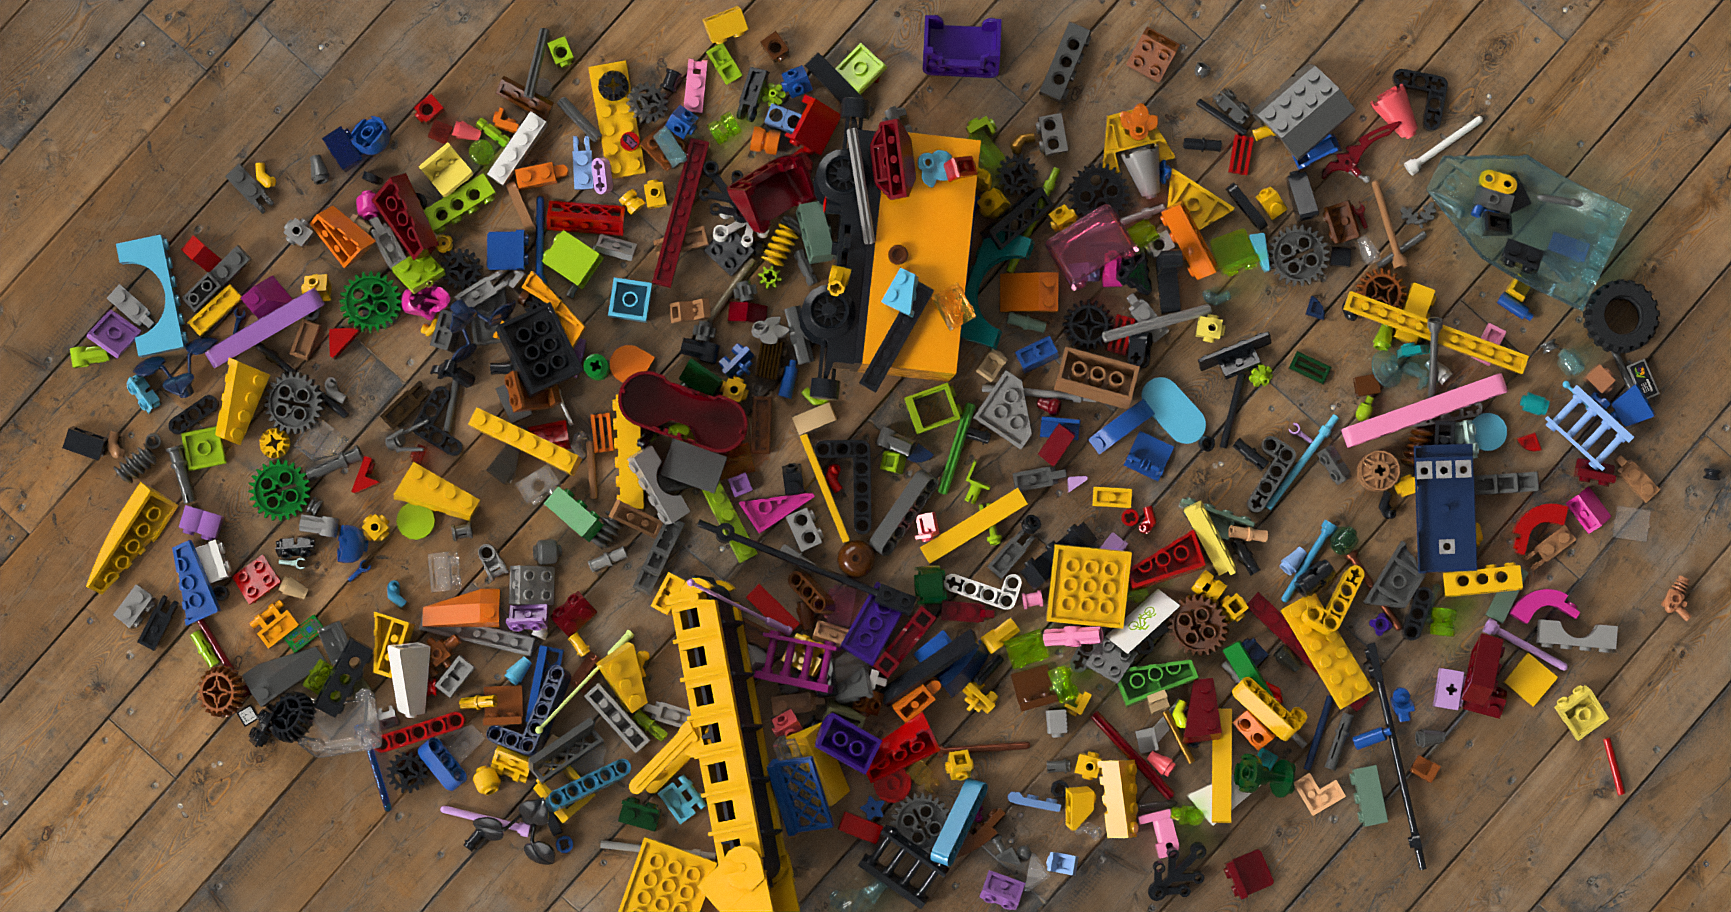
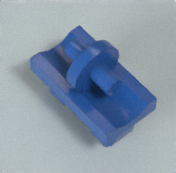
M737 343L731 350L736 356L731 361L726 356L719 361L722 371L730 379L735 375L740 377L744 372L749 376L751 372L748 368L753 364L750 360L755 356L747 346L743 347Z
M1402 687L1397 688L1393 692V697H1389L1390 704L1400 722L1410 721V712L1415 711V708L1410 699L1409 691Z

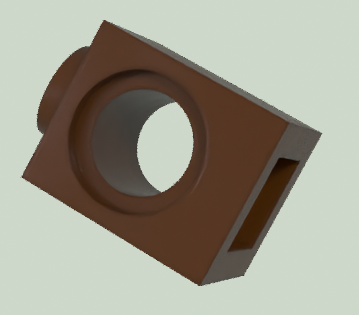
M776 31L760 42L773 63L776 61L780 63L788 57L789 48ZM778 44L781 46V51L773 53L770 50L771 46Z
M1378 373L1353 378L1356 397L1379 394L1381 392L1380 389H1383L1382 378H1378Z

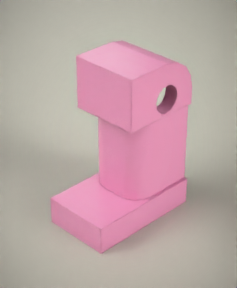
M1169 808L1137 816L1140 825L1153 822L1158 841L1155 844L1158 858L1168 857L1166 854L1168 850L1166 849V844L1168 842H1171L1172 847H1175L1177 850L1179 849V842Z

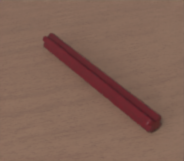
M1095 711L1091 715V719L1129 760H1135V764L1142 774L1167 800H1170L1175 795V792L1099 711Z

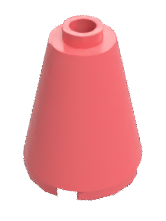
M1400 84L1398 89L1394 86L1378 95V101L1374 102L1372 100L1370 102L1371 107L1388 124L1401 121V125L1394 130L1401 138L1406 137V139H1409L1416 134L1418 127L1403 84Z

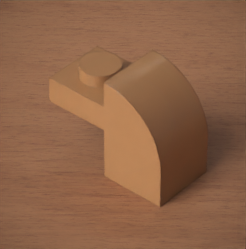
M709 298L669 304L671 323L702 321L711 317Z

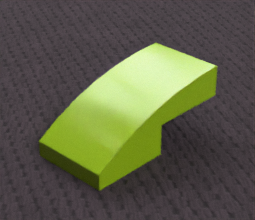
M723 43L717 44L706 51L726 85L742 76Z

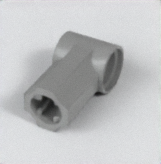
M301 515L299 531L336 538L339 519L325 516L321 518Z

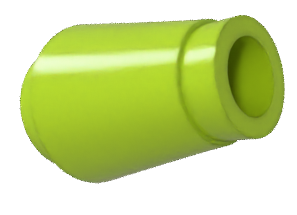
M1384 324L1381 325L1373 340V347L1375 349L1387 352L1391 348L1393 328Z

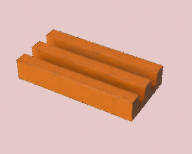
M610 413L590 415L594 452L614 451ZM599 418L602 445L601 449L598 448L595 419ZM603 418H606L609 448H606Z

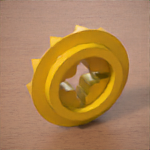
M269 428L262 433L259 440L261 451L269 458H280L290 448L288 434L285 431H280L279 428ZM272 436L275 440H282L277 444L278 451H276L274 446H267L272 442Z

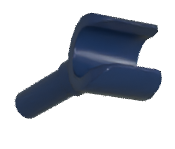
M238 308L234 310L236 323L233 334L238 332L241 321L246 318L245 310L242 316H237Z

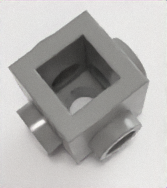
M296 218L294 220L290 219L284 227L286 230L283 233L287 235L286 240L294 246L297 243L302 248H305L315 236V233L309 229L311 225L303 218L300 221Z

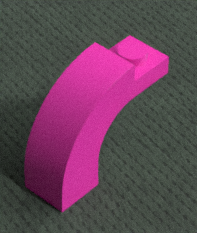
M1543 589L1522 596L1513 605L1508 614L1523 624H1528L1533 614L1543 606L1555 607L1572 619H1577L1580 612L1576 610L1577 606L1572 602H1564L1568 597L1567 594L1557 590Z

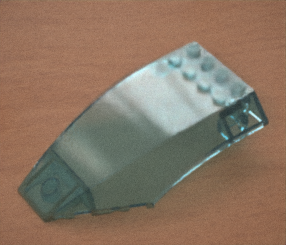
M1529 155L1442 156L1426 189L1480 258L1518 281L1582 312L1632 210L1567 179ZM1485 170H1493L1514 177L1517 183L1523 184L1532 203L1509 214L1512 216L1513 235L1482 236L1481 218L1471 215L1472 209L1475 207L1472 205L1477 185L1480 186L1478 179ZM1487 176L1486 180L1488 182H1491L1492 178L1490 176ZM1546 194L1570 199L1575 198L1584 202V205L1582 207H1572L1538 200L1537 196ZM1508 238L1545 251L1537 274H1526L1521 271V268L1515 266L1510 268L1500 261Z

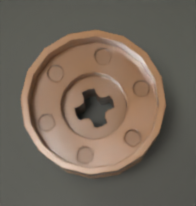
M1374 451L1365 455L1356 467V477L1359 484L1371 492H1381L1391 488L1397 482L1400 475V466L1397 459L1386 451ZM1378 466L1380 469L1383 468L1384 472L1381 473V476L1379 475V473H1375V470L1378 468Z

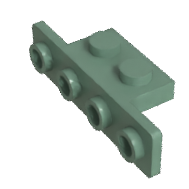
M1186 497V499L1182 498L1179 505L1188 507L1196 503L1197 500ZM1204 504L1221 538L1225 541H1229L1228 530L1231 525L1234 526L1236 524L1252 528L1255 526V522H1252V519L1249 517H1237L1231 511H1219L1211 504Z

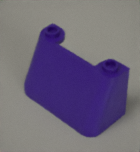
M925 15L922 68L925 74L994 78L999 74L1001 19L988 18L982 22V27L944 25V20L938 15Z

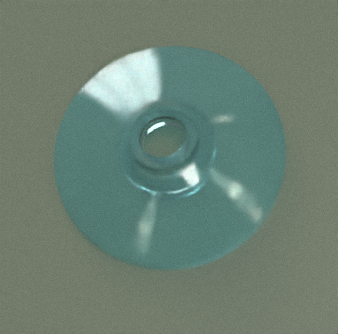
M1381 350L1373 356L1371 364L1375 378L1385 387L1398 385L1402 379L1400 361L1390 351Z

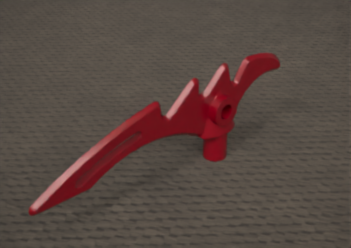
M1401 121L1382 126L1359 138L1361 145L1347 146L1346 149L1349 153H1338L1336 156L1339 162H1329L1322 172V178L1325 179L1330 173L1338 170L1347 173L1351 171L1356 177H1359L1362 172L1357 165L1364 151L1376 140L1389 136L1401 125ZM1386 129H1390V131H1387V132H1385V133H1382V134H1380V135H1378V136H1376V137H1374V138H1372V139H1370V140L1368 139L1369 137H1371V136H1373V135H1375V134H1377V133H1379V132H1381V131H1384V130H1386Z

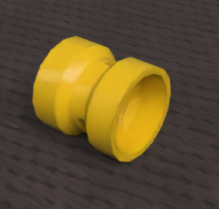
M634 189L629 190L619 199L622 205H626L630 215L635 214L645 205L644 200L637 197V192Z

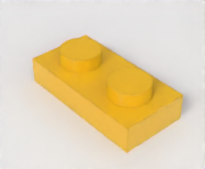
M1093 487L1092 506L1131 508L1132 489Z

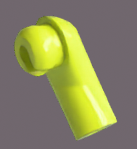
M1178 699L1172 717L1178 727L1185 728L1187 718L1184 710L1187 702Z

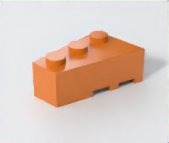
M334 206L318 213L309 223L343 268L360 260L376 242L374 238Z

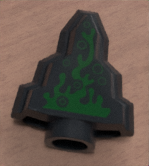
M1142 252L1135 256L1124 258L1121 262L1122 268L1117 272L1116 279L1121 285L1136 288L1138 292L1148 296L1152 292V283L1148 277V259L1145 253Z

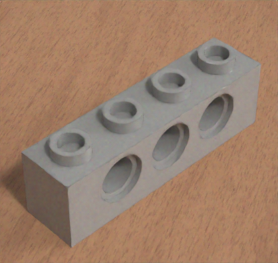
M600 683L584 696L635 753H638L651 741Z

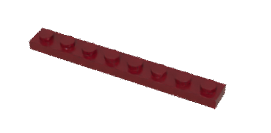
M695 138L690 139L652 284L667 288L672 286L710 145L707 141Z
M1257 592L1247 602L1248 610L1286 646H1289L1320 677L1285 617L1265 597ZM1365 695L1349 706L1357 712L1370 697Z

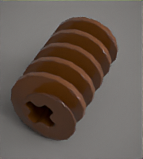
M1415 427L1416 430L1410 431L1414 437H1409L1408 441L1412 444H1406L1405 447L1409 451H1404L1403 455L1407 459H1401V463L1415 468L1414 445L1432 443L1433 441L1428 437L1435 436L1433 432L1419 427Z

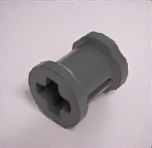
M471 522L455 526V524L451 525L454 541L467 537L473 538Z

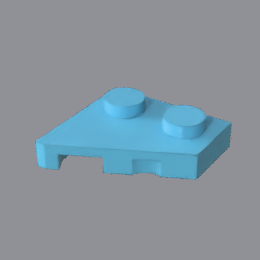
M900 268L881 302L913 318L914 311L912 307L913 301H916V287L918 286L919 277Z

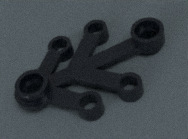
M707 161L704 164L703 173L705 176L712 178L722 193L703 188L700 190L699 198L702 201L713 199L730 203L732 208L721 206L719 203H712L710 205V213L713 216H718L719 214L733 216L736 222L746 223L745 218L739 216L741 212L730 198L726 189L727 185L718 174V164L715 161ZM735 170L732 172V183L739 180L734 177L735 175H739V179L743 177L741 171ZM716 207L719 210L713 211L712 208Z
M1194 842L1190 846L1191 854L1177 867L1176 860L1179 857V852L1175 847H1170L1166 852L1168 856L1167 877L1163 881L1162 873L1166 869L1162 861H1155L1153 863L1154 882L1148 888V895L1152 900L1160 901L1166 895L1180 894L1182 897L1190 895L1191 890L1187 884H1181L1179 887H1168L1173 882L1194 881L1196 884H1200L1204 881L1205 877L1201 871L1183 873L1196 859H1201L1206 855L1207 850L1203 843ZM1172 852H1176L1175 855L1170 856ZM1197 875H1201L1199 879H1195ZM1187 888V891L1182 893V890Z

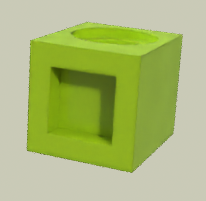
M565 36L547 43L557 67H567L572 64L571 61L575 60ZM560 49L567 51L566 56L563 58L557 57V52Z

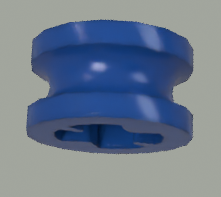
M561 836L556 841V848L561 853H568L573 848V841L569 836ZM567 839L569 840L568 844L570 847L568 849L565 847V850H563L559 842Z

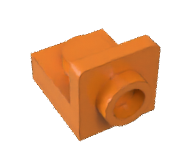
M500 107L499 112L495 111L493 122L495 127L515 134L520 127L519 124H516L517 121L511 118L503 120L505 110Z

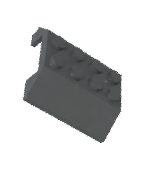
M1312 64L1300 68L1294 74V77L1286 80L1280 86V89L1272 92L1265 98L1266 101L1258 104L1252 112L1254 118L1261 125L1265 124L1284 143L1285 148L1298 161L1356 112V109L1343 92L1321 70Z

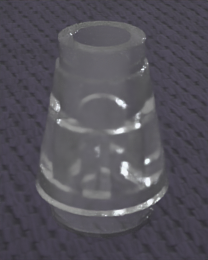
M1367 235L1357 240L1363 262L1371 265L1381 259L1379 250Z

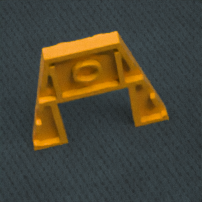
M531 271L522 288L546 303L551 302L574 349L586 326L534 271ZM495 332L493 337L500 339L497 332Z

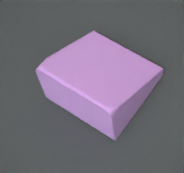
M1068 477V493L1084 483L1087 477Z

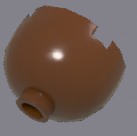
M852 540L841 547L838 552L837 561L839 568L844 574L852 578H860L866 576L873 569L875 554L866 542Z

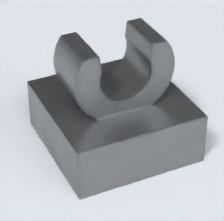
M515 270L516 276L512 280L510 278L507 279L508 285L521 294L524 290L522 286L528 276L521 270L519 272Z
M391 705L388 706L389 711L383 712L381 708L378 709L379 714H376V719L381 730L400 725L399 718Z

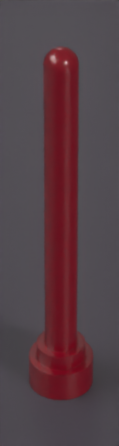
M205 620L197 621L221 663L226 667L233 668ZM247 685L243 686V690L248 691L243 696L247 697L251 692Z

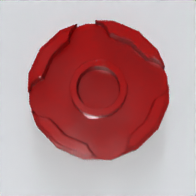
M902 768L875 781L874 789L880 799L888 803H897L909 795L912 780L909 773Z

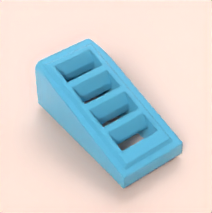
M1265 234L1249 235V241L1264 273L1269 272L1270 263Z

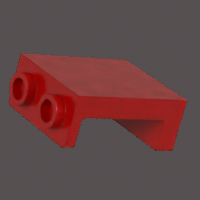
M805 95L801 102L807 106L793 133L789 134L786 132L785 136L790 139L789 143L792 145L804 147L802 151L812 156L814 153L822 155L841 118L840 113L816 98Z

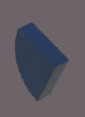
M1311 296L1305 315L1324 320L1325 312L1322 304L1317 298Z
M918 443L913 454L907 459L920 463L929 460L934 454Z

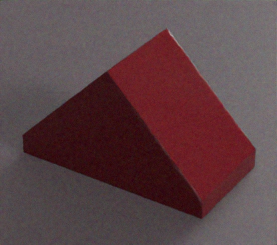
M730 302L728 321L750 324L765 321L768 306L750 302Z

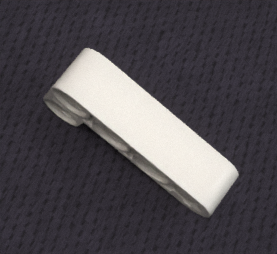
M956 574L947 575L943 581L944 587L950 592L1003 610H1009L1014 607L1022 584L1021 578L1016 574L1008 575L1005 578L1001 590ZM954 577L957 583H961V580H964L961 592L957 591L958 586L954 585L950 588L949 583H946L947 579L951 580ZM1013 577L1018 580L1016 588L1008 586L1007 581L1009 578ZM969 583L974 584L976 588L973 594L965 592V586ZM987 589L994 593L993 599L989 601L983 597V592ZM1003 596L1011 597L1012 604L1005 607L1002 605L1001 599Z

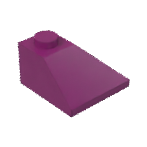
M273 275L255 285L241 297V300L258 319L293 300Z

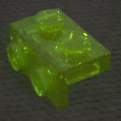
M982 129L967 138L981 140L979 154L981 158L979 160L984 167H989L992 170L1000 161L1005 159L1004 154Z
M1040 629L1004 641L1013 669L1022 668L1049 657Z

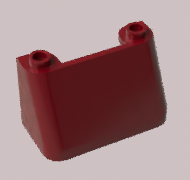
M798 156L777 157L726 188L730 198L754 232L759 234L769 230L768 227L771 226L770 220L794 206L811 203L817 199L803 158Z

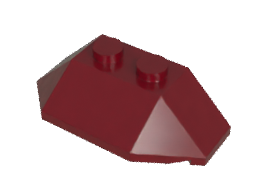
M899 119L882 121L879 123V128L870 144L874 182L887 195L889 200L909 197L916 180L912 140Z

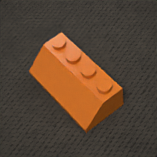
M1181 200L1162 210L1160 218L1164 226L1170 228L1171 233L1169 235L1173 243H1178L1182 250L1183 260L1186 259L1189 264L1187 268L1192 277L1195 276L1199 280L1216 273L1219 266L1184 201Z

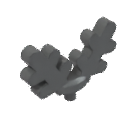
M1430 202L1428 206H1423L1425 213L1423 211L1420 212L1419 215L1423 218L1420 220L1417 219V212L1414 215L1411 214L1412 208L1407 210L1405 207H1402L1400 210L1403 214L1401 219L1408 218L1407 225L1414 224L1419 225L1420 229L1424 228L1423 224L1434 219V216L1430 215L1436 213V209L1433 208L1434 202Z

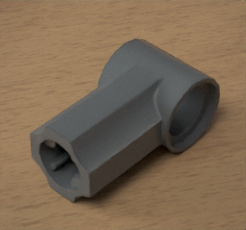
M884 426L875 443L891 451L892 449L908 457L913 454L916 448L915 441L901 436L898 432Z

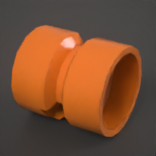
M755 126L750 150L761 152L764 149L766 154L776 156L781 131L771 129L769 132H766L765 128Z

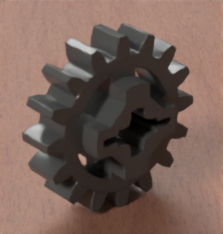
M645 82L643 85L639 83L630 90L631 93L627 95V98L630 100L626 105L631 106L628 110L629 112L635 113L633 118L638 116L640 117L639 122L645 119L646 123L649 124L651 121L657 122L659 118L661 119L664 116V113L668 110L665 106L668 100H664L666 93L661 94V87L656 89L655 83L649 86V83Z

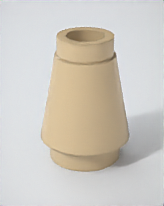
M284 576L279 591L285 595L304 599L308 588L292 577Z

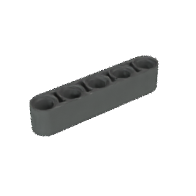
M923 469L915 473L871 537L869 545L872 549L883 556H889L894 551L938 486V479Z

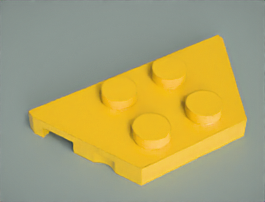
M1172 168L1167 208L1183 200L1199 231L1234 210L1235 207Z

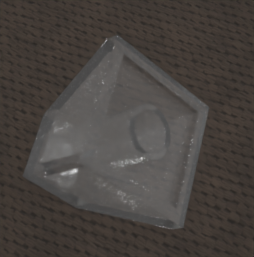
M316 417L319 423H312L313 429L307 428V432L302 433L293 445L314 462L338 455L349 440V438L320 417Z

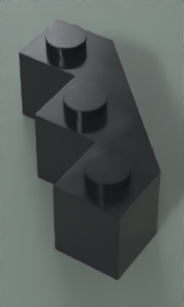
M1084 521L1078 526L1073 524L1066 530L1068 534L1057 543L1054 540L1045 547L1047 551L1037 559L1032 557L1024 563L1025 568L1020 573L1034 590L1051 577L1055 544L1089 547L1098 540Z

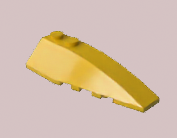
M140 482L111 528L93 566L86 587L103 595L120 577L119 574L125 568L128 569L133 564L131 562L139 554L142 555L146 551L145 547L160 536L179 505L155 489Z

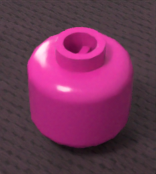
M371 190L363 191L356 198L357 213L364 220H370L381 214L372 201L376 193H373Z

